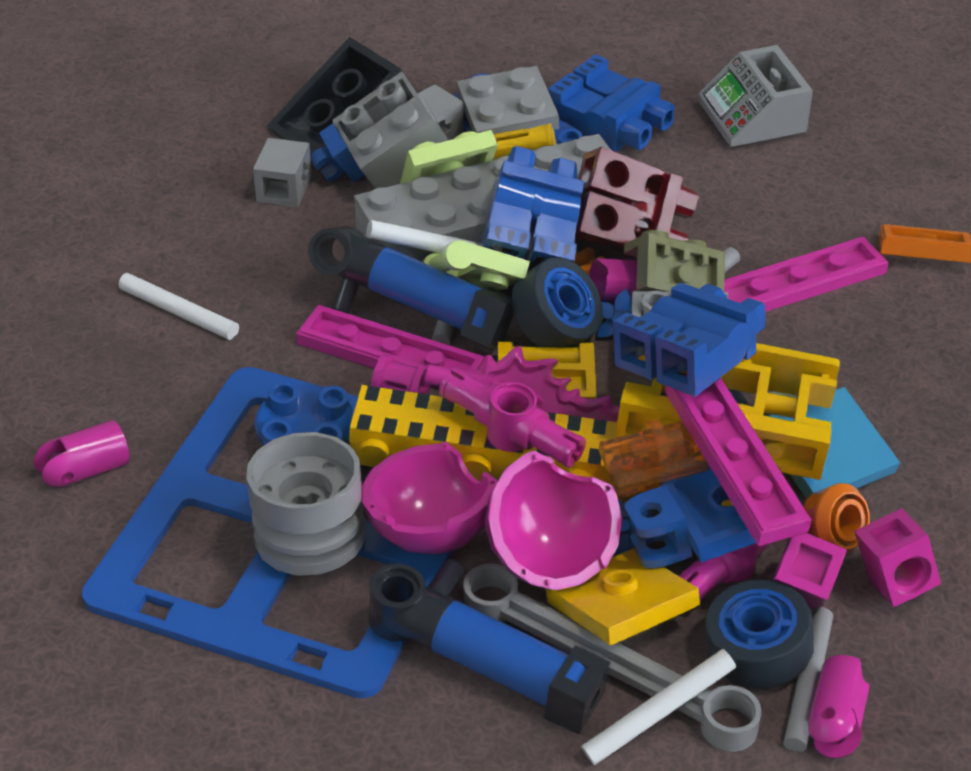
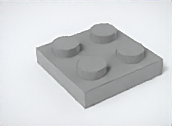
M537 66L520 67L512 71L491 75H478L471 79L457 81L459 99L463 101V109L471 130L476 134L492 130L494 135L496 133L533 128L552 123L554 130L559 129L558 112Z

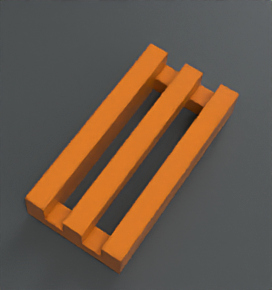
M888 224L880 226L879 247L881 248V254L971 263V234L967 232Z

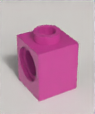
M902 508L854 531L869 580L893 608L941 584L928 534Z
M808 533L790 537L772 581L790 586L804 597L810 608L823 607L829 598L847 549Z

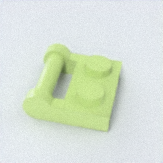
M462 240L454 241L448 244L442 253L429 254L422 260V262L483 289L492 287L497 290L508 289L517 280L524 279L530 261Z

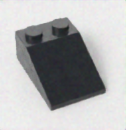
M349 37L268 123L267 127L283 140L310 143L311 156L315 150L327 147L319 133L331 125L334 118L403 70Z

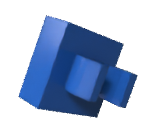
M333 123L319 133L327 147L315 150L311 154V161L317 170L330 163L321 170L327 182L339 179L343 171L354 183L365 175Z

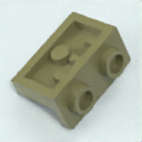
M647 230L642 232L640 237L624 244V254L637 257L636 291L671 292V288L679 283H684L698 289L706 284L721 288L724 292L725 252L707 247L704 241H681L669 238V234L665 231Z

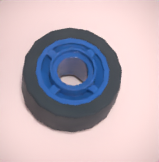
M548 258L529 270L524 279L517 280L512 289V307L516 320L525 335L538 347H575L598 332L603 320L602 302L599 292L589 275L576 263L565 258Z
M748 580L730 586L719 594L706 612L705 631L709 655L711 657L721 649H724L730 655L736 668L726 674L725 677L731 682L749 688H771L789 682L806 669L814 654L811 610L804 597L788 585L772 580Z

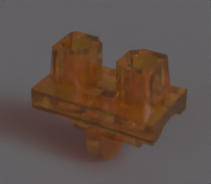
M657 419L646 421L643 424V431L601 441L599 445L602 460L614 489L620 497L637 494L645 486L707 471L708 468L706 459L683 421L664 426Z

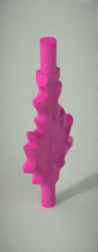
M521 346L513 348L498 362L491 355H487L478 370L467 369L466 371L469 376L489 386L507 382H519L527 385L537 396L536 407L545 412L612 422L618 421L620 406H613L610 395L586 399L580 396V390L577 388L567 391L566 387L572 381L570 377L555 378L552 375L553 368L558 363L557 359L549 358L526 361L523 357ZM429 364L424 383L440 387L443 378L447 373L451 374L452 369Z

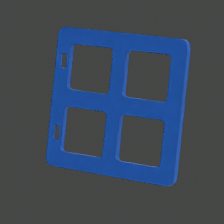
M254 367L238 369L228 378L83 586L82 597L84 605L92 613L351 697L368 698L374 696L385 684L407 639L404 641L382 639L369 626L359 646L354 650L345 651L263 624V621L291 574L278 571L262 560L258 551L228 600L220 608H209L133 583L183 508L197 506L252 523L253 510L249 504L247 485L211 475L207 472L250 408L254 405L262 404L269 397L268 391L270 387L283 381L291 382L294 385L315 384ZM348 394V402L354 411L358 396ZM365 520V542L357 555L385 564H405L411 566L421 573L425 580V586H428L445 561L450 559L454 550L434 555L406 552L381 536L374 529L371 522ZM146 601L170 609L165 620L139 611ZM298 650L325 658L320 670L293 662L292 660Z

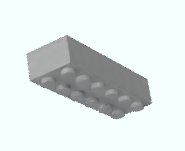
M599 134L583 136L576 140L532 150L536 154L533 168L549 171V166L553 159L564 158L577 163L578 179L585 153L599 147L611 149ZM509 156L354 195L356 229L366 237L369 221L375 220L481 243L494 181L504 160L507 161ZM371 239L421 262L429 254L436 253Z

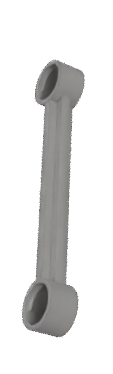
M492 563L482 564L470 570L464 579V605L502 623L508 621L569 654L573 647L577 645L611 662L609 675L651 697L682 677V675L620 643L612 646L607 644L569 617L518 592L517 578L511 575L505 566ZM484 587H496L504 590L508 595L498 601H484L474 596L473 593ZM727 685L712 691L706 688L676 709L701 722V731L704 738L712 746L720 750L729 752L741 751L751 746L757 738L761 718V705L750 691L742 687ZM732 709L744 714L750 723L740 728H729L715 721L712 714L718 710Z

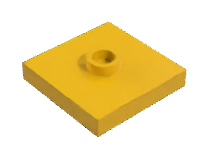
M634 549L612 557L605 569H601L581 585L559 590L546 589L547 603L611 646L700 605L698 587L664 567L645 568Z

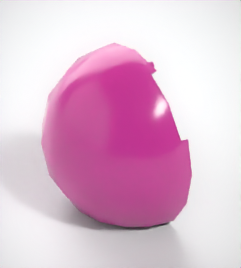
M448 442L414 446L390 455L371 470L362 484V504L374 529L406 552L420 554H442L465 547L484 530L488 496L498 480L487 472L482 473L481 481L476 480L467 470L461 453L449 445Z
M536 451L528 452L504 470L488 496L485 527L491 549L511 575L526 583L549 590H559L581 585L601 569L607 567L619 545L622 515L616 491L611 484L595 477H583L569 473L557 467L553 463L554 459Z

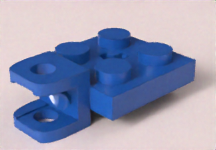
M708 463L659 480L660 487L640 493L629 499L624 505L626 515L635 529L631 534L632 546L645 568L665 567L693 557L691 547L702 563L756 543L735 507L722 506L721 502L730 499ZM650 509H657L659 514L651 518L642 516L645 511ZM655 541L667 543L661 549L654 550L648 548L649 544Z

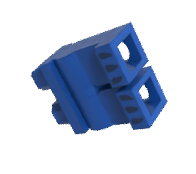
M597 54L575 68L573 73L570 72L547 89L558 112L560 121L573 126L583 136L599 134L614 152H617L624 145L640 151L648 145L652 136V127L665 131L674 122L675 106L660 99L661 85L652 81L646 83L641 78L636 77L629 79L608 69V59Z
M515 146L512 148L507 161L504 160L494 181L480 246L495 251L497 250L492 247V244L512 249V251L505 254L521 259L525 256V260L530 261L528 271L542 263L537 258L538 256L547 259L565 258L574 263L577 244H574L576 225L581 204L580 196L584 186V181L577 179V163L572 160L558 158L552 160L549 171L533 168L536 154L530 149Z
M679 283L671 288V297H661L655 302L651 311L643 316L638 317L625 313L613 320L615 366L650 380L657 377L658 383L696 397L738 365L742 359L748 360L756 354V334L765 328V305L763 302L747 298L741 303L727 299L726 294L721 288L706 284L698 289L684 283ZM645 355V361L638 359V357ZM687 370V377L681 376L679 373Z

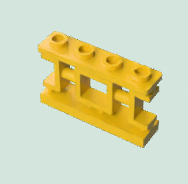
M756 343V354L748 360L742 359L738 365L724 374L721 379L728 389L755 394L753 406L738 404L779 470L782 473L821 480L830 446L832 422L806 417L807 406L813 405L831 409L837 386L840 360ZM645 355L638 357V359L645 361ZM687 370L680 373L687 374ZM657 377L653 379L652 387L626 382L620 401L615 439L703 456L669 398L662 396V393H665L666 385L658 383ZM770 390L795 395L796 398L768 393L767 391ZM768 413L793 418V421L763 416V414Z

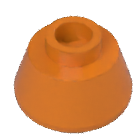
M837 483L811 494L803 506L811 518L808 534L847 549L846 554L852 552L858 546L854 531L868 525L870 522L868 505L857 488L846 483Z

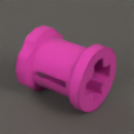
M382 354L374 368L371 386L429 394L431 385L424 383L428 365L421 364L419 367L395 362L392 355Z

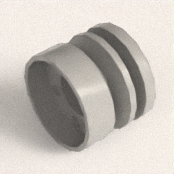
M318 432L293 433L273 439L256 451L247 465L246 481L249 504L253 510L252 526L254 528L255 547L262 560L278 571L298 576L320 575L341 568L356 557L365 542V520L361 499L360 460L353 448L337 437Z

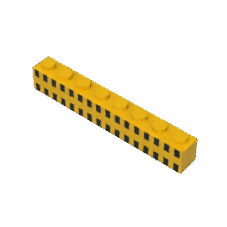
M362 385L350 424L349 445L358 456L360 465L370 467L377 466L390 455L414 446L448 442L449 445L461 453L467 470L478 481H481L482 473L484 472L499 480L509 465L528 452L536 451L552 458L534 447L530 450L523 449L516 452L497 449L487 438L488 427L477 422L474 418V413L441 396ZM547 412L549 419L554 421V423L586 439V446L582 456L577 462L574 461V465L571 468L565 467L556 459H554L553 463L569 473L583 477H595L611 484L616 491L617 498L625 503L640 493L660 487L659 480L707 463L703 456L615 439L617 422ZM730 500L721 502L722 506H733Z

